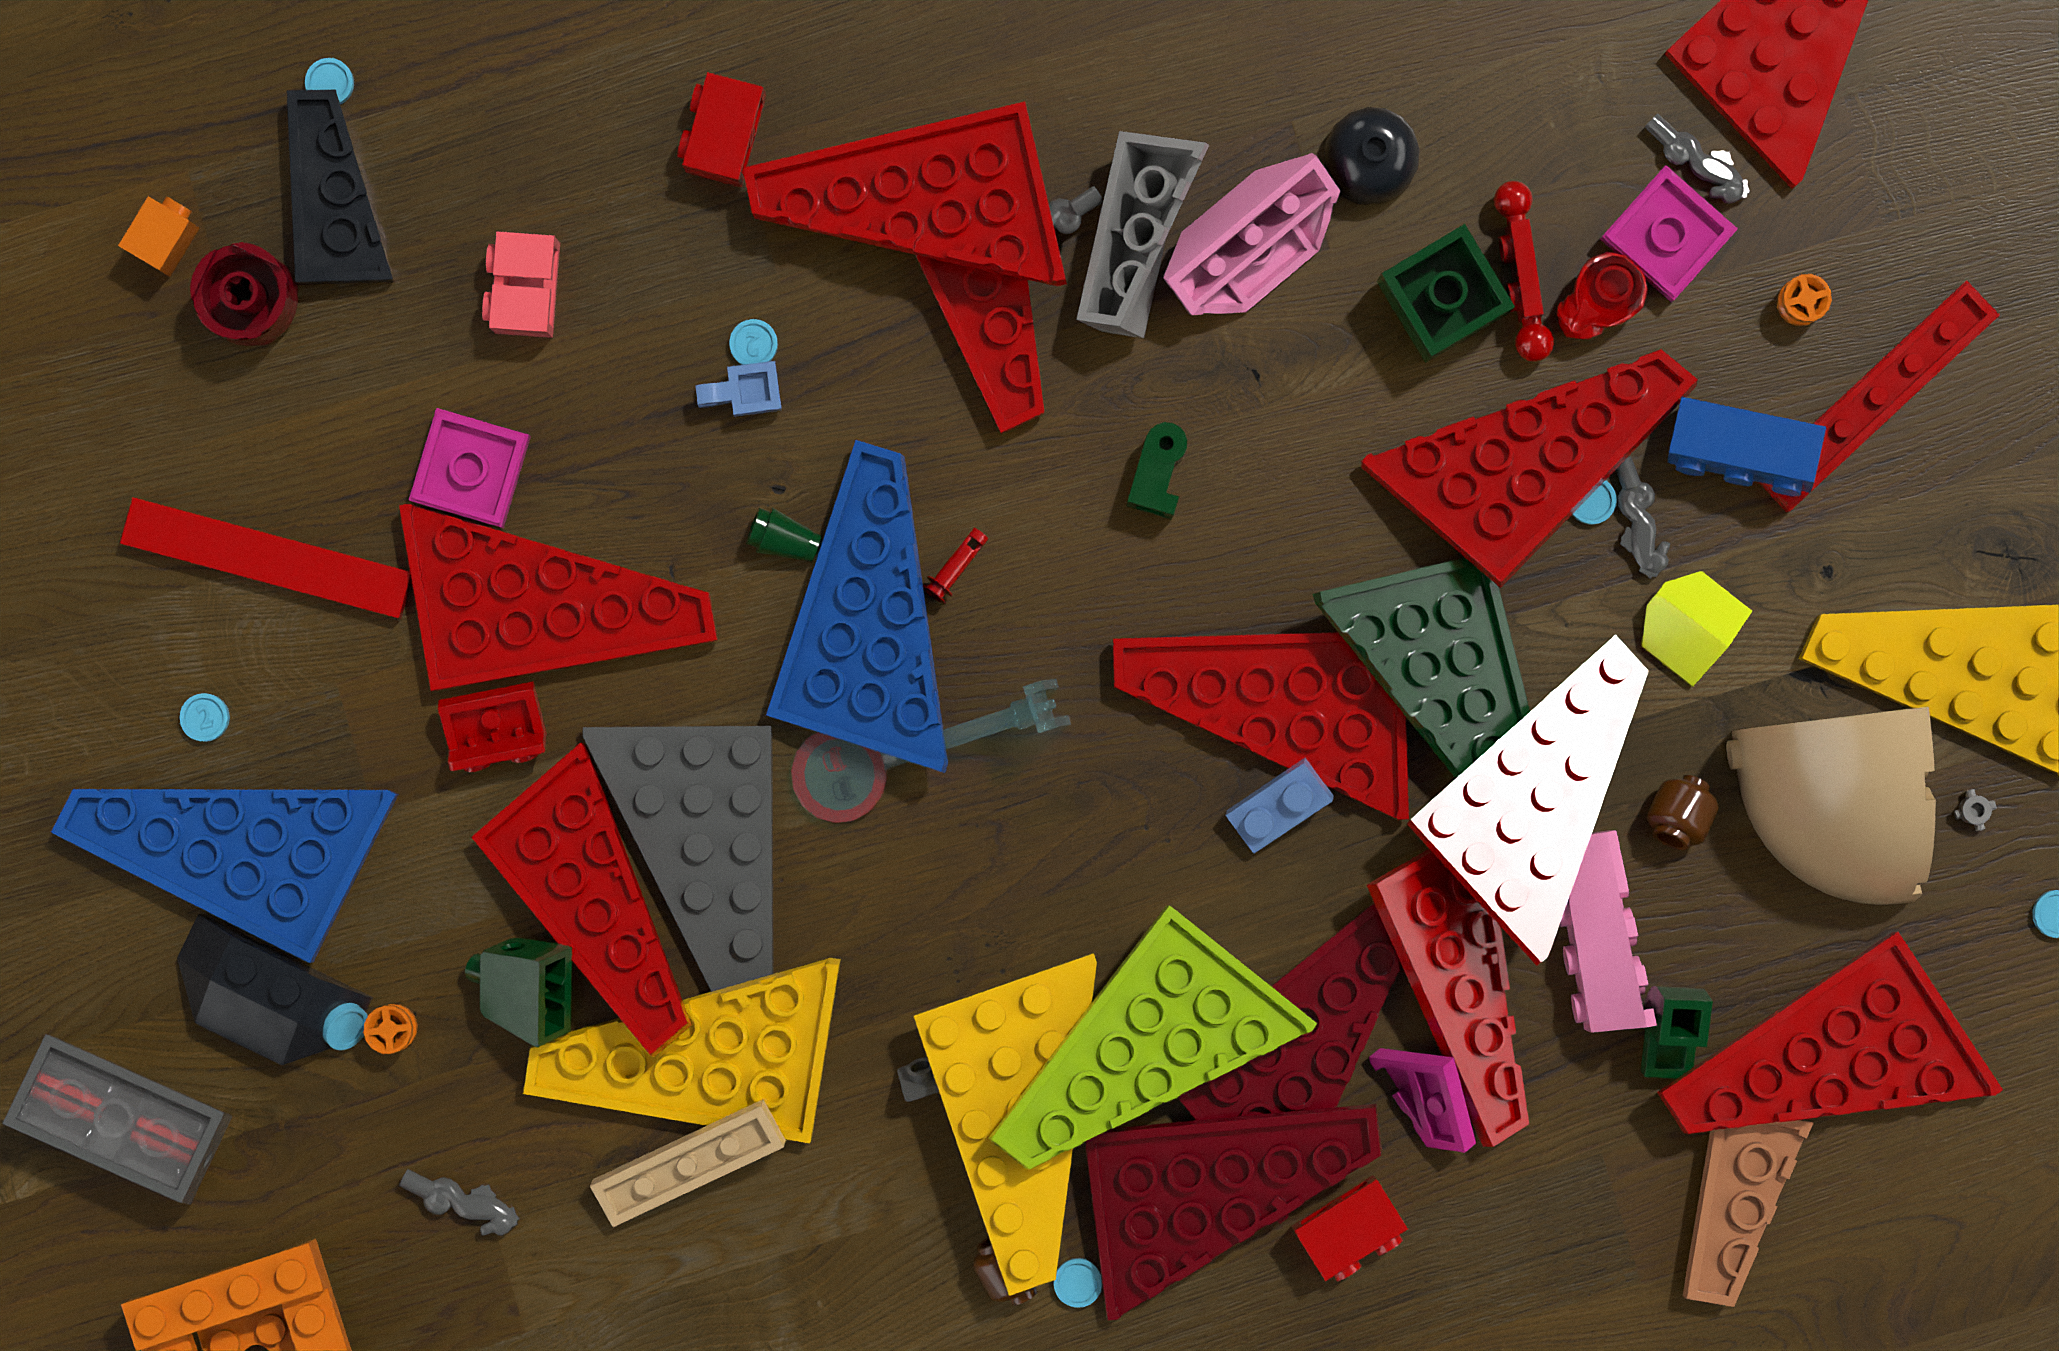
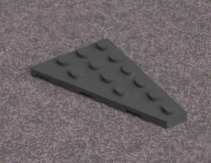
M772 726L583 727V738L711 992L774 974Z

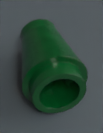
M773 507L770 511L758 508L746 544L756 547V553L799 560L804 559L812 562L818 549L821 535L814 533L811 529Z

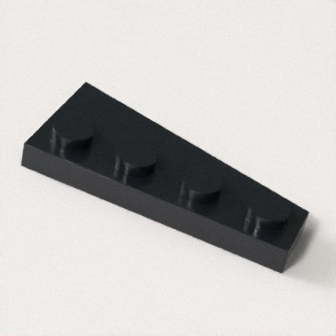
M336 89L287 90L296 285L393 282Z

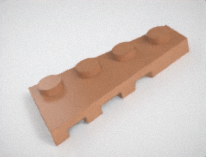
M1795 1120L1710 1131L1682 1295L1684 1298L1735 1306L1759 1248L1757 1246L1767 1223H1771L1778 1207L1776 1202L1786 1179H1790L1797 1163L1795 1158L1804 1138L1807 1139L1813 1122Z

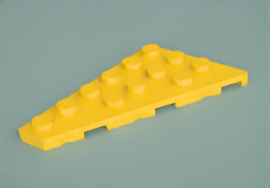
M1094 953L914 1015L1009 1296L1056 1280L1073 1148L1052 1157L1050 1160L1032 1169H1026L988 1138L1091 1005L1097 966Z
M828 958L684 999L683 1003L692 1026L656 1057L651 1056L620 1018L571 1031L540 1047L531 1045L523 1094L706 1126L764 1099L785 1139L810 1143L841 959Z

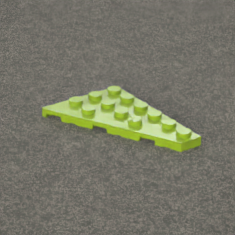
M1168 905L1159 914L988 1139L1024 1168L1032 1169L1064 1151L1077 1147L1111 1128L1126 1123L1162 1103L1177 1098L1181 1094L1207 1081L1228 1073L1260 1055H1264L1305 1033L1311 1032L1317 1023L1173 907Z

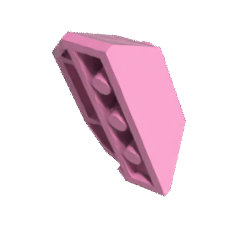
M1313 153L1255 170L1181 232L1163 278L1191 315L1247 312L1320 250L1330 222L1333 203L1337 202L1340 193L1339 188Z

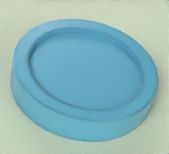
M323 58L313 63L308 69L305 76L306 90L336 89L341 105L349 99L353 92L354 77L351 70L342 61L335 58Z
M750 319L741 322L734 328L730 336L729 345L733 357L741 365L771 361L778 349V339L769 324L761 320Z
M1605 480L1572 516L1579 522L1588 525L1599 524L1607 520L1616 507V493L1611 484Z
M201 693L190 697L183 704L180 711V724L183 731L190 738L197 741L208 742L219 738L226 731L230 721L229 710L226 704L219 697L212 694Z
M2050 890L2043 893L2036 900L2032 910L2033 921L2037 929L2042 934L2052 938H2059V890Z
M345 1003L333 1009L328 1014L323 1026L325 1042L336 1050H346L355 1046L364 1037L363 1031L364 1023L368 1017L367 1013L354 1003Z
M1072 1258L1062 1263L1057 1269L1054 1289L1058 1298L1066 1305L1076 1308L1085 1307L1098 1298L1102 1289V1277L1098 1268L1091 1261L1083 1258Z

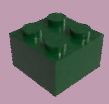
M1465 224L1384 271L1376 281L1425 363L1508 315L1515 307Z

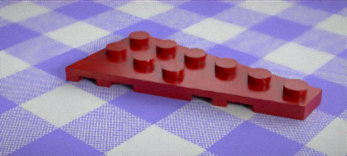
M915 255L1000 434L1002 435L1044 415L1028 280Z
M581 742L471 838L558 944L572 947V961L651 1056L656 1057L692 1024L588 749Z
M1427 849L1366 886L1442 1056L1453 1057L1455 1060L1468 1114L1483 1147H1494L1529 1125L1521 1066L1515 1063L1511 1035L1516 1034L1514 1016H1508L1505 990H1509L1510 986L1502 930L1499 924L1434 853Z

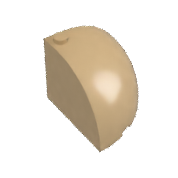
M1929 707L1732 730L1733 740L1727 741L1726 744L1727 759L1730 769H1737L1741 797L1747 815L1766 848L1787 870L1806 884L1826 894L1847 901L1862 904L1888 905L1915 902L1920 898L1922 891L1921 886L1917 885V883L1928 881L1935 836L1936 799L1932 795L1930 788L1925 787V777L1928 776L1929 772L1935 771Z

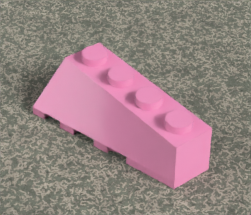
M1616 830L1591 833L1559 925L1560 927L1567 926L1570 945L1563 946L1564 963L1567 974H1575L1578 989L1577 994H1571L1574 1019L1576 1023L1583 1022L1584 1030L1591 1033L1657 1026L1654 1009L1643 1010L1641 995L1645 994L1648 980L1645 966L1641 965L1639 957L1632 956L1631 947L1637 945L1638 932L1630 907H1623L1622 899L1629 897V889Z

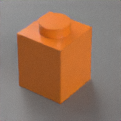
M148 196L118 246L171 277L200 228L188 220L192 211L167 196L162 204Z

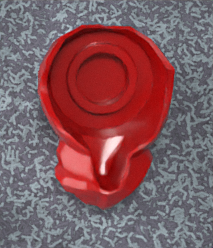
M1605 252L1590 258L1582 266L1577 276L1573 293L1568 295L1565 301H1561L1558 305L1557 316L1559 326L1567 338L1591 339L1602 334L1605 328L1618 326L1631 319L1644 307L1648 292L1644 273L1632 260L1622 254Z

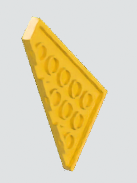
M2059 605L1839 613L1817 616L1800 654V660L1909 709L1929 707L1931 719L2059 776Z

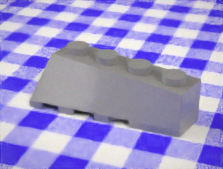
M1119 131L1077 315L1078 321L1101 332L1144 338L1166 237L1209 144Z

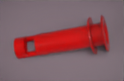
M973 528L934 578L927 576L930 584L928 586L923 585V590L939 603L946 604L942 598L945 594L952 597L949 589L974 559L981 547L985 545L988 537L977 528ZM972 538L978 543L974 550L967 545Z

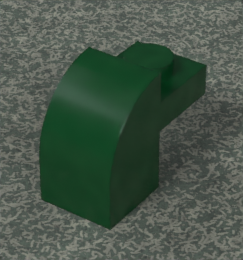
M1652 986L1650 988L1643 1010L1654 1009L1657 1026L1645 1028L1640 1069L1644 1077L1677 1079L1694 1067L1696 1047L1707 1048L1713 1001L1705 989Z

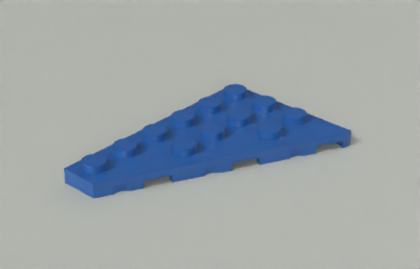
M855 440L766 715L945 773L948 759L905 456Z
M73 789L51 833L308 963H313L399 794L391 790Z

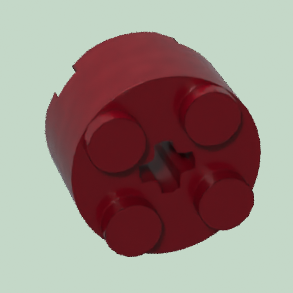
M244 242L232 243L218 250L211 251L198 263L191 278V299L200 321L210 331L234 344L242 346L268 345L289 327L296 314L298 285H296L294 277L280 260L254 244ZM240 288L243 290L249 289L253 293L249 301H242L236 297Z

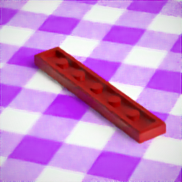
M1967 280L1957 287L1812 423L1826 426L1812 490L2000 316ZM1758 482L1786 512H1790L1809 494L1808 492L1801 491L1800 496H1787L1774 492L1770 484Z
M132 497L120 544L399 619H402L412 582L410 571Z

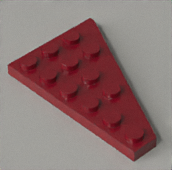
M1374 902L1270 985L1317 1023L1314 1029L1264 1055L1246 1062V1064L1181 1094L1178 1097L1195 1120L1337 1107L1401 966V962ZM1289 1213L1283 1216L1282 1218L1278 1219V1223L1281 1224L1283 1221H1285L1288 1218Z
M1377 1104L1111 1128L1085 1141L1107 1320L1121 1318L1124 1313L1148 1298L1151 1299L1158 1295L1169 1285L1187 1277L1235 1244L1245 1241L1264 1226L1274 1223L1303 1205L1306 1200L1322 1190L1335 1185L1345 1179L1351 1172L1364 1167L1380 1157L1382 1146Z

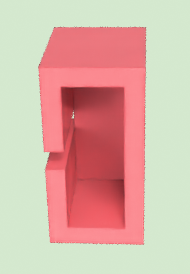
M496 232L495 244H488L486 271L487 273H493L494 285L492 284V292L484 293L482 317L483 321H489V328L495 334L553 338L560 242L555 236Z

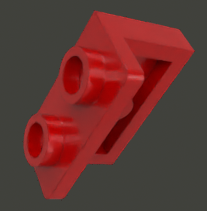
M534 681L438 701V711L449 749L448 764L450 771L463 769L466 772H477L489 767L491 763L507 760L515 763L527 762L537 757L538 754L545 752L547 732Z

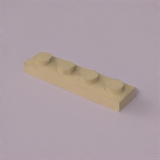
M764 1099L593 1179L590 1188L612 1227H615L784 1148L786 1140Z

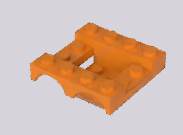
M316 1239L257 1260L213 1272L159 1292L136 1297L121 1304L136 1351H198L192 1334L194 1332L198 1334L203 1351H248L252 1345L264 1346L268 1351H352Z

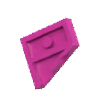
M1384 1048L1378 1049L1369 1057L1375 1071L1384 1067L1398 1087L1399 1091L1393 1095V1098L1401 1110L1410 1117L1415 1131L1426 1147L1465 1153L1476 1144L1453 1057Z

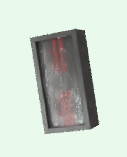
M45 1034L2 1124L177 1202L191 1205L232 1119V1115L70 1043Z

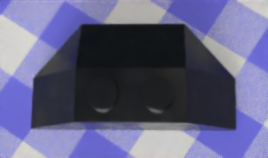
M198 914L177 957L194 1022L280 1065L331 1049L332 1047L323 1038V1026L328 1014L339 1005L345 1003L357 1004L367 1012L373 997L202 914Z

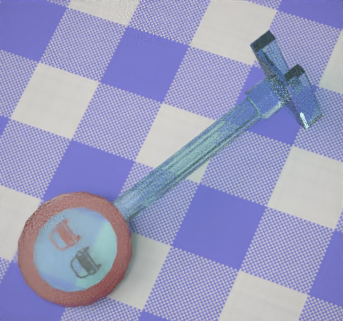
M1041 680L1023 686L1026 698L1011 702L1010 708L944 729L946 749L1016 726L1019 730L1035 725L1038 733L1071 725L1068 715L1054 718L1051 709L1057 708L1055 700H1048L1046 692L1059 688L1057 680ZM817 732L808 737L796 752L791 770L793 790L802 806L815 817L833 823L854 821L872 811L882 798L887 781V770L909 761Z

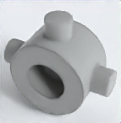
M1975 789L1965 791L1966 797L1960 802L1958 810L1954 811V817L1956 820L1962 819L1968 824H1974L1976 831L1984 830V823L1990 818L1992 810L1997 808L1994 800L1988 801L1982 796H1976Z

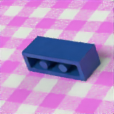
M1681 397L1667 463L1675 464L1677 471L1687 475L1704 476L1705 471L1723 474L1724 480L1731 484L1752 486L1753 481L1772 485V490L1776 493L1787 496H1800L1801 491L1811 493L1826 426Z

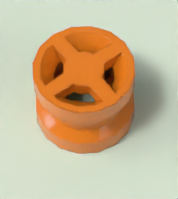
M1801 274L1787 282L1779 290L1776 299L1777 310L1787 323L1795 326H1807L1823 317L1829 310L1832 302L1831 290L1821 277L1813 274ZM1798 304L1806 309V313L1804 312V309L1798 306Z
M388 1004L376 1008L368 1015L364 1023L363 1033L366 1042L373 1050L382 1054H392L406 1049L413 1043L417 1035L418 1024L415 1015L409 1008L401 1004Z

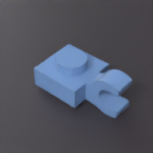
M775 361L727 367L729 381L695 386L699 408L732 403L734 417L782 411Z

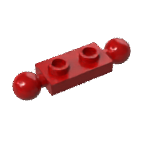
M1508 181L1497 189L1494 196L1496 210L1507 220V226L1504 229L1505 235L1499 236V252L1502 264H1510L1512 283H1506V292L1515 306L1511 312L1517 311L1518 323H1522L1523 327L1518 332L1515 340L1517 352L1525 360L1537 362L1544 360L1550 355L1554 347V337L1551 331L1542 325L1541 316L1544 315L1537 265L1530 219H1526L1525 216L1531 209L1533 197L1530 189L1524 183Z

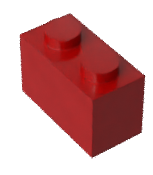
M707 72L704 85L696 84L690 103V111L696 113L692 131H683L677 154L678 158L684 159L682 166L686 173L738 187L743 186V167L748 166L767 96L764 87Z
M1374 1175L1291 1226L1324 1280L1326 1281L1334 1276L1337 1282L1358 1271L1362 1267L1358 1260L1374 1250L1380 1256L1398 1246L1403 1241L1400 1234L1408 1230Z

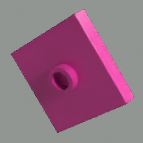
M1665 165L1604 233L1600 240L1615 253L1625 255L1632 260L1644 273L1646 281L1672 303L1738 228Z
M436 408L409 501L504 528L531 436Z

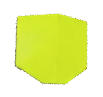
M1702 571L1663 583L1646 605L1641 647L1693 687L1730 646L1752 613V610Z

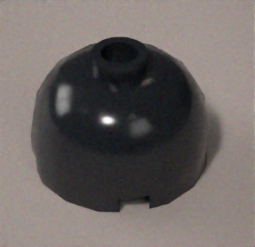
M1366 107L1348 113L1334 125L1324 145V165L1326 171L1339 188L1341 196L1357 204L1385 203L1394 200L1409 187L1418 170L1420 148L1414 130L1402 116L1386 108Z

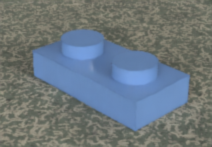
M1304 758L1229 808L1225 816L1251 851L1256 853L1333 801V794L1308 760Z

